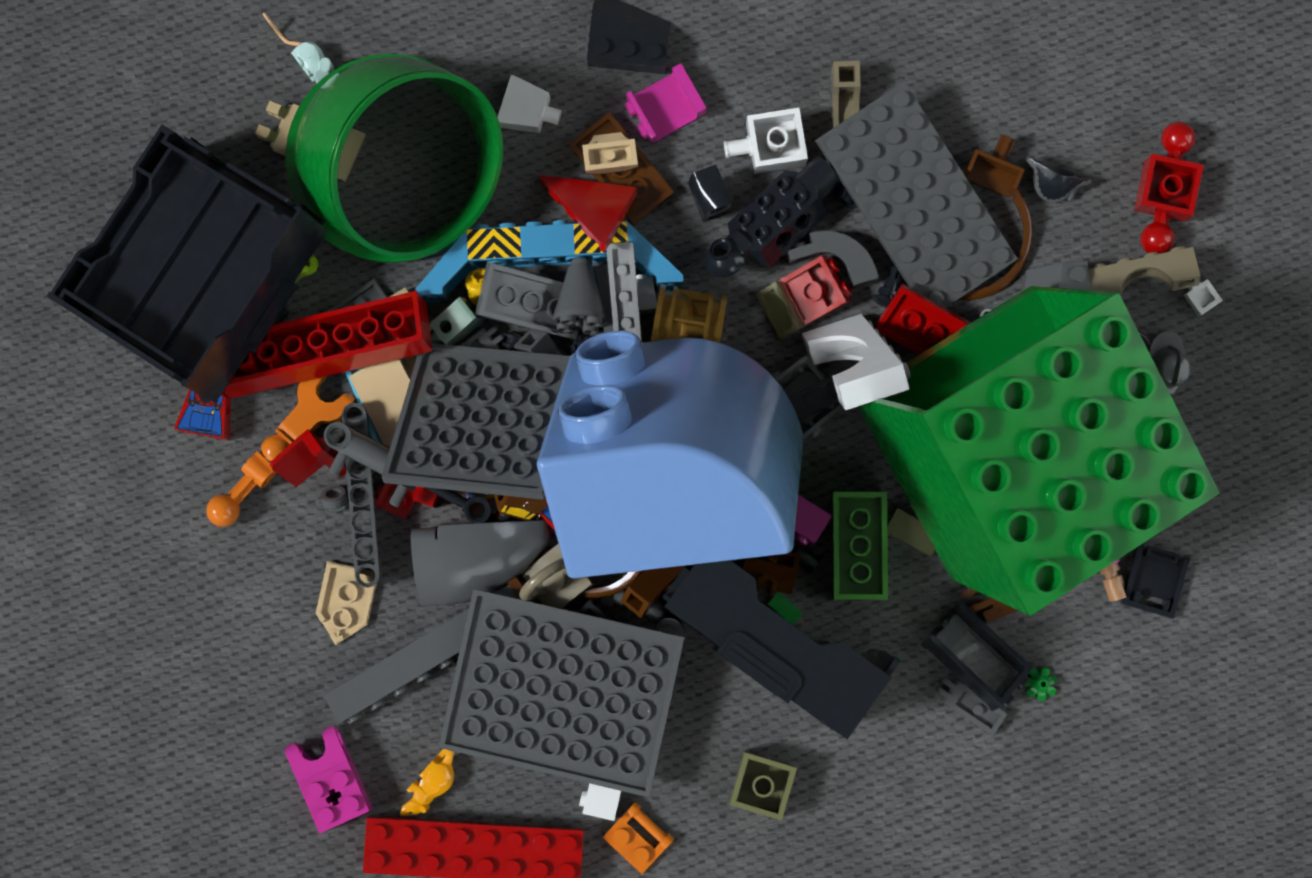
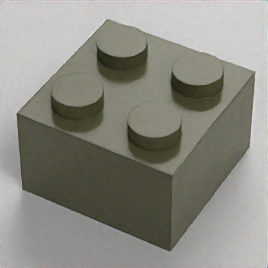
M744 750L730 795L729 805L782 821L797 767Z

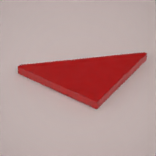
M540 175L539 177L540 185L548 189L549 195L565 208V212L573 221L578 222L585 234L591 240H595L599 244V249L605 252L637 195L636 187Z

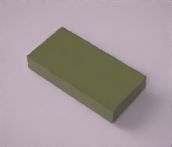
M780 281L774 282L755 294L780 340L804 327Z
M896 508L887 525V534L932 557L935 548L920 521Z

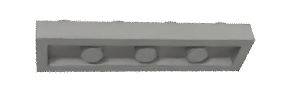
M633 241L610 243L607 248L613 330L633 332L641 340Z

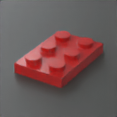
M902 283L874 325V329L877 328L879 333L920 355L967 326L970 322Z

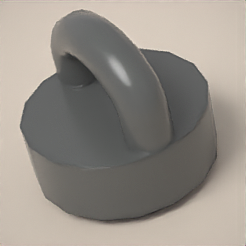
M331 486L321 493L323 507L328 512H340L349 506L348 494L344 487Z

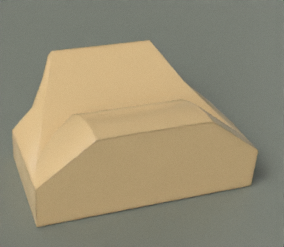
M622 132L594 135L589 144L582 145L586 173L603 174L626 171L638 167L635 139L626 138Z

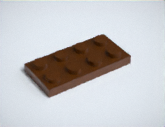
M608 112L568 144L585 166L582 145L589 144L594 135L622 132L626 138H631L612 114ZM637 145L638 167L626 171L592 174L597 182L636 187L637 195L625 215L633 226L674 195L672 188Z

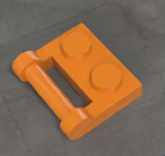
M635 801L606 832L603 838L634 868L643 874L675 838L670 833L666 834L640 810L641 806ZM632 817L659 841L655 848L627 823Z

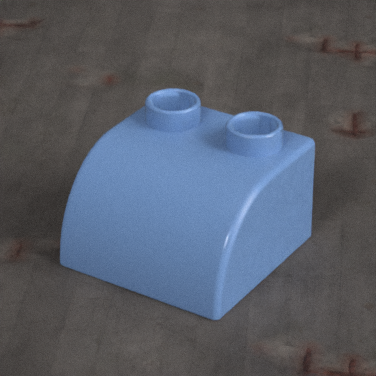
M610 331L593 336L580 344L576 352L569 358L537 460V469L567 575L570 578L786 554L792 551L804 437L793 405L784 390L767 370L755 360L730 346L700 338H675L641 343L640 338L633 332Z

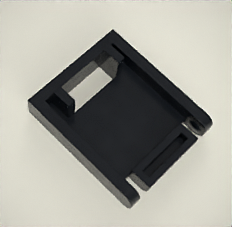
M1141 544L1134 550L1124 587L1126 598L1121 599L1120 604L1174 619L1190 558L1183 556L1181 564L1178 566L1177 562L1180 554L1148 545L1145 554L1141 555L1143 550V544ZM1140 593L1161 599L1160 609L1137 603Z

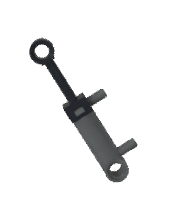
M334 422L327 426L324 431V440L329 447L338 451L329 472L339 475L349 457L381 475L383 474L390 448L344 423ZM336 428L343 429L346 434L345 440L340 444L333 443L330 438L331 432ZM398 485L389 503L399 507L408 489L414 491L416 486ZM423 487L461 507V511L464 512L466 519L472 523H482L490 516V505L482 497H468L467 499L452 490ZM475 502L481 503L485 509L484 514L479 518H474L469 513L470 506Z

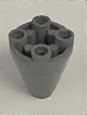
M573 259L568 267L553 315V322L557 325L556 330L558 332L569 333L572 330H583L584 334L595 335L599 333V328L606 325V316L595 269L592 266V261L589 259Z

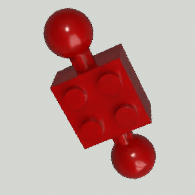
M1177 121L1170 123L1163 130L1161 143L1167 151V156L1151 154L1144 160L1134 211L1154 215L1153 223L1147 225L1140 236L1141 246L1147 253L1158 252L1162 254L1169 252L1175 241L1174 232L1168 226L1169 220L1186 222L1194 214L1204 165L1182 160L1183 154L1192 149L1196 139L1193 128L1185 122Z

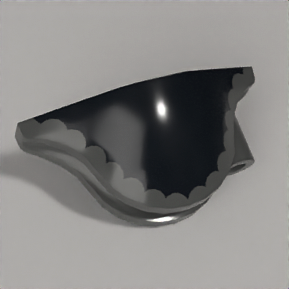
M1028 155L1026 157V161L1032 167L1034 189L1046 201L1059 202L1064 199L1072 201L1077 189L1090 184L1092 181L1089 177L1053 166Z

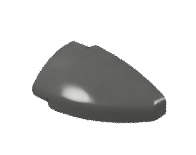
M546 521L440 525L438 528L412 529V563L420 605L425 607L461 604L471 601L473 589L475 588L493 593L508 585L507 582L515 577H519L545 550L551 538L550 525Z

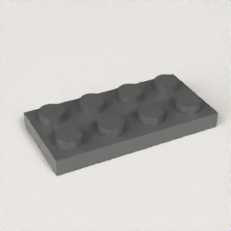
M494 263L486 264L475 315L531 330L547 332L550 335L569 340H576L578 330H572L569 333L558 332L556 330L557 325L553 322V315L563 282Z

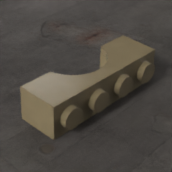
M833 61L831 68L833 128L859 111L861 88L860 61Z
M1180 246L1171 249L1170 252L1162 254L1152 252L1146 254L1143 258L1134 260L1132 258H1124L1115 264L1106 265L1101 263L1088 269L1092 291L1118 292L1120 296L1130 282L1141 277L1160 279L1172 291L1199 286L1200 272L1193 247L1186 248Z

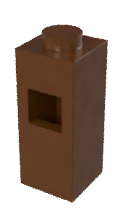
M684 566L644 570L628 586L620 602L642 618L663 597Z

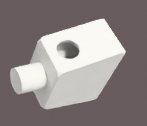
M511 75L497 118L500 127L503 129L540 133L543 121L558 125L562 110L548 106L550 94L547 91Z

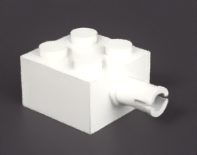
M799 108L748 115L746 120L748 136H746V139L723 142L726 158L749 154L752 157L754 174L806 166L808 160Z

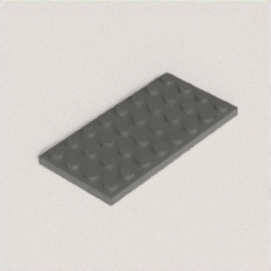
M905 81L815 140L911 289L946 308L1017 260L1016 255Z

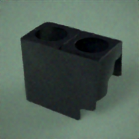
M717 164L692 173L688 185L702 222L713 219L709 217L720 212L724 213L718 216L726 214L732 201ZM724 206H725V208H724L723 210H720V211L715 212V213H710V212H712V211L718 209V207L721 208V207H724Z

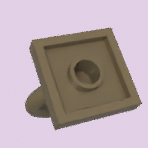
M558 543L521 574L526 583L521 588L519 596L524 601L539 598L542 604L565 609L595 583L591 577L570 578L567 575Z

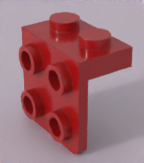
M307 429L270 462V467L293 486L298 487L322 466L326 465L330 468L338 451L329 447L323 437L318 438ZM345 464L339 473L341 478L346 474Z

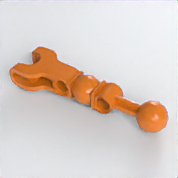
M327 376L300 382L297 390L298 404L275 430L278 434L267 437L261 445L260 453L256 451L241 468L245 475L228 494L215 495L208 502L206 514L209 521L217 527H227L236 522L240 514L239 504L256 485L263 488L276 475V472L270 467V462L307 429L314 433L321 425L341 422L344 407L350 403H356V397L353 394L345 393L334 402L326 403L319 398V389Z

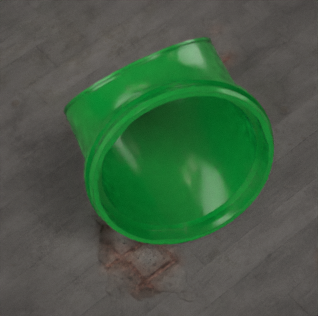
M401 54L372 55L351 61L333 70L322 78L303 99L294 115L287 136L285 153L287 178L297 206L301 202L325 221L323 227L328 232L324 239L348 254L370 261L383 263L414 261L438 253L452 245L473 226L483 213L499 180L503 160V138L499 120L491 103L479 89L468 81L435 63L418 57ZM415 79L427 80L448 93L459 104L471 123L478 147V171L475 184L469 198L457 215L442 228L430 235L404 242H383L358 235L346 219L339 200L337 174L344 143L357 119L378 97L402 83Z

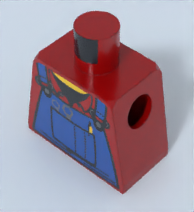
M189 390L174 429L180 432L229 440L231 398L221 395L217 402L214 403Z

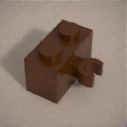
M789 552L779 555L745 558L742 569L755 578L757 593L760 592L761 588L770 590V596H774L776 591L791 595L801 554Z

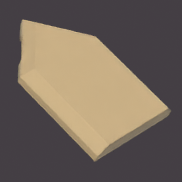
M327 561L316 615L321 623H323L335 645L368 625L377 583L373 587H362L356 582L354 567ZM362 569L360 577L362 581L370 583L375 579V572Z

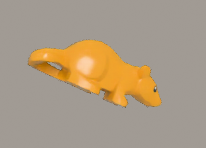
M442 749L419 775L422 780L420 782L415 780L407 791L409 793L414 792L412 799L402 806L400 810L401 816H413L421 812L426 813L430 809L429 804L434 798L451 788L454 782V769L452 766L454 751Z

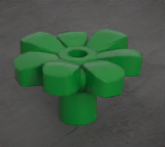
M1042 667L1040 672L1033 668L1029 672L1031 678L1024 685L1030 687L1026 691L1027 696L1032 698L1037 694L1038 701H1045L1046 694L1054 696L1057 690L1052 685L1058 682L1055 675L1049 676L1050 670L1046 667Z

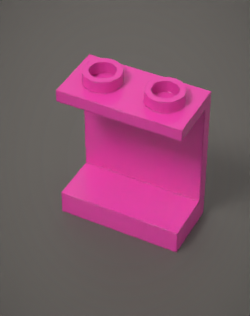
M681 63L672 68L671 75L634 95L631 91L627 92L626 98L628 102L624 103L630 116L636 115L640 124L637 125V128L643 139L649 138L651 143L704 116L707 109Z

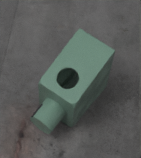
M459 297L430 323L434 330L430 334L431 343L455 345L487 319L475 315L477 306L472 304L469 299ZM451 324V325H452V329H451V331L449 332V325Z

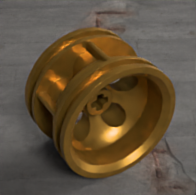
M660 285L651 342L675 338H700L720 343L727 295L722 294L721 299L713 298L714 293L712 292L707 294L678 289L676 286H674L673 291L665 290L666 285Z

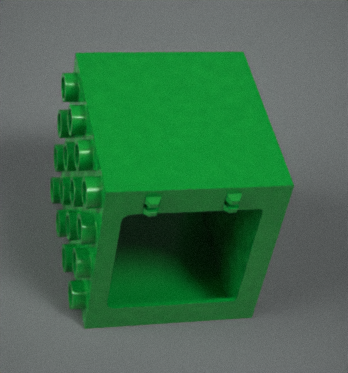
M1030 286L908 361L906 364L911 378L907 379L909 390L858 406L950 578L1029 616L1220 494L1118 292Z

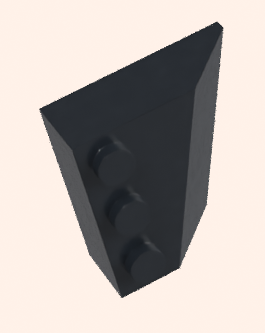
M594 0L587 52L588 67L665 74L670 23L619 0Z

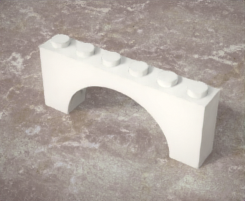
M862 314L801 333L808 358L814 365L835 360L860 361L846 371L832 376L838 400L845 410L909 390L907 379H910L911 375L906 362L902 363L899 354L894 353L893 347L891 345L888 346L885 337H881L878 329H874L872 322L867 321Z

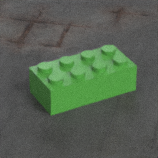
M887 492L831 493V600H888Z

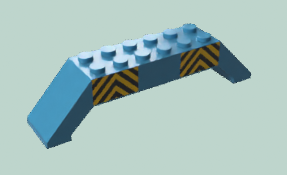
M567 220L553 221V225H542V222H527L526 226L518 227L514 223H502L499 228H489V225L478 224L474 225L473 229H468L459 237L416 287V290L426 303L448 302V295L466 278L467 274L478 268H486L487 263H494L508 268L571 265V261L578 258L589 259L592 261V264L608 263L607 250L605 252L601 251L599 244L585 234L579 223L569 224ZM622 221L610 243L633 241L635 267L643 274H646L647 277L653 278V282L657 285V291L660 290L661 284L666 285L665 290L673 291L674 286L678 287V289H683V274L627 221Z

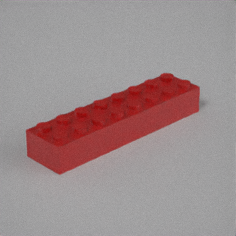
M416 290L272 325L257 348V352L249 351L223 392L230 398H236L431 352L433 350L427 304Z
M370 815L366 818L363 873L438 878H581L584 828Z

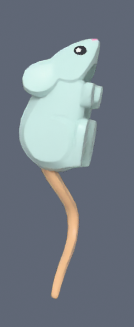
M263 13V16L284 43L297 46L291 54L312 82L316 81L318 83L334 70V65L329 58L324 56L323 51L318 45L313 42L288 40L281 34L266 13Z

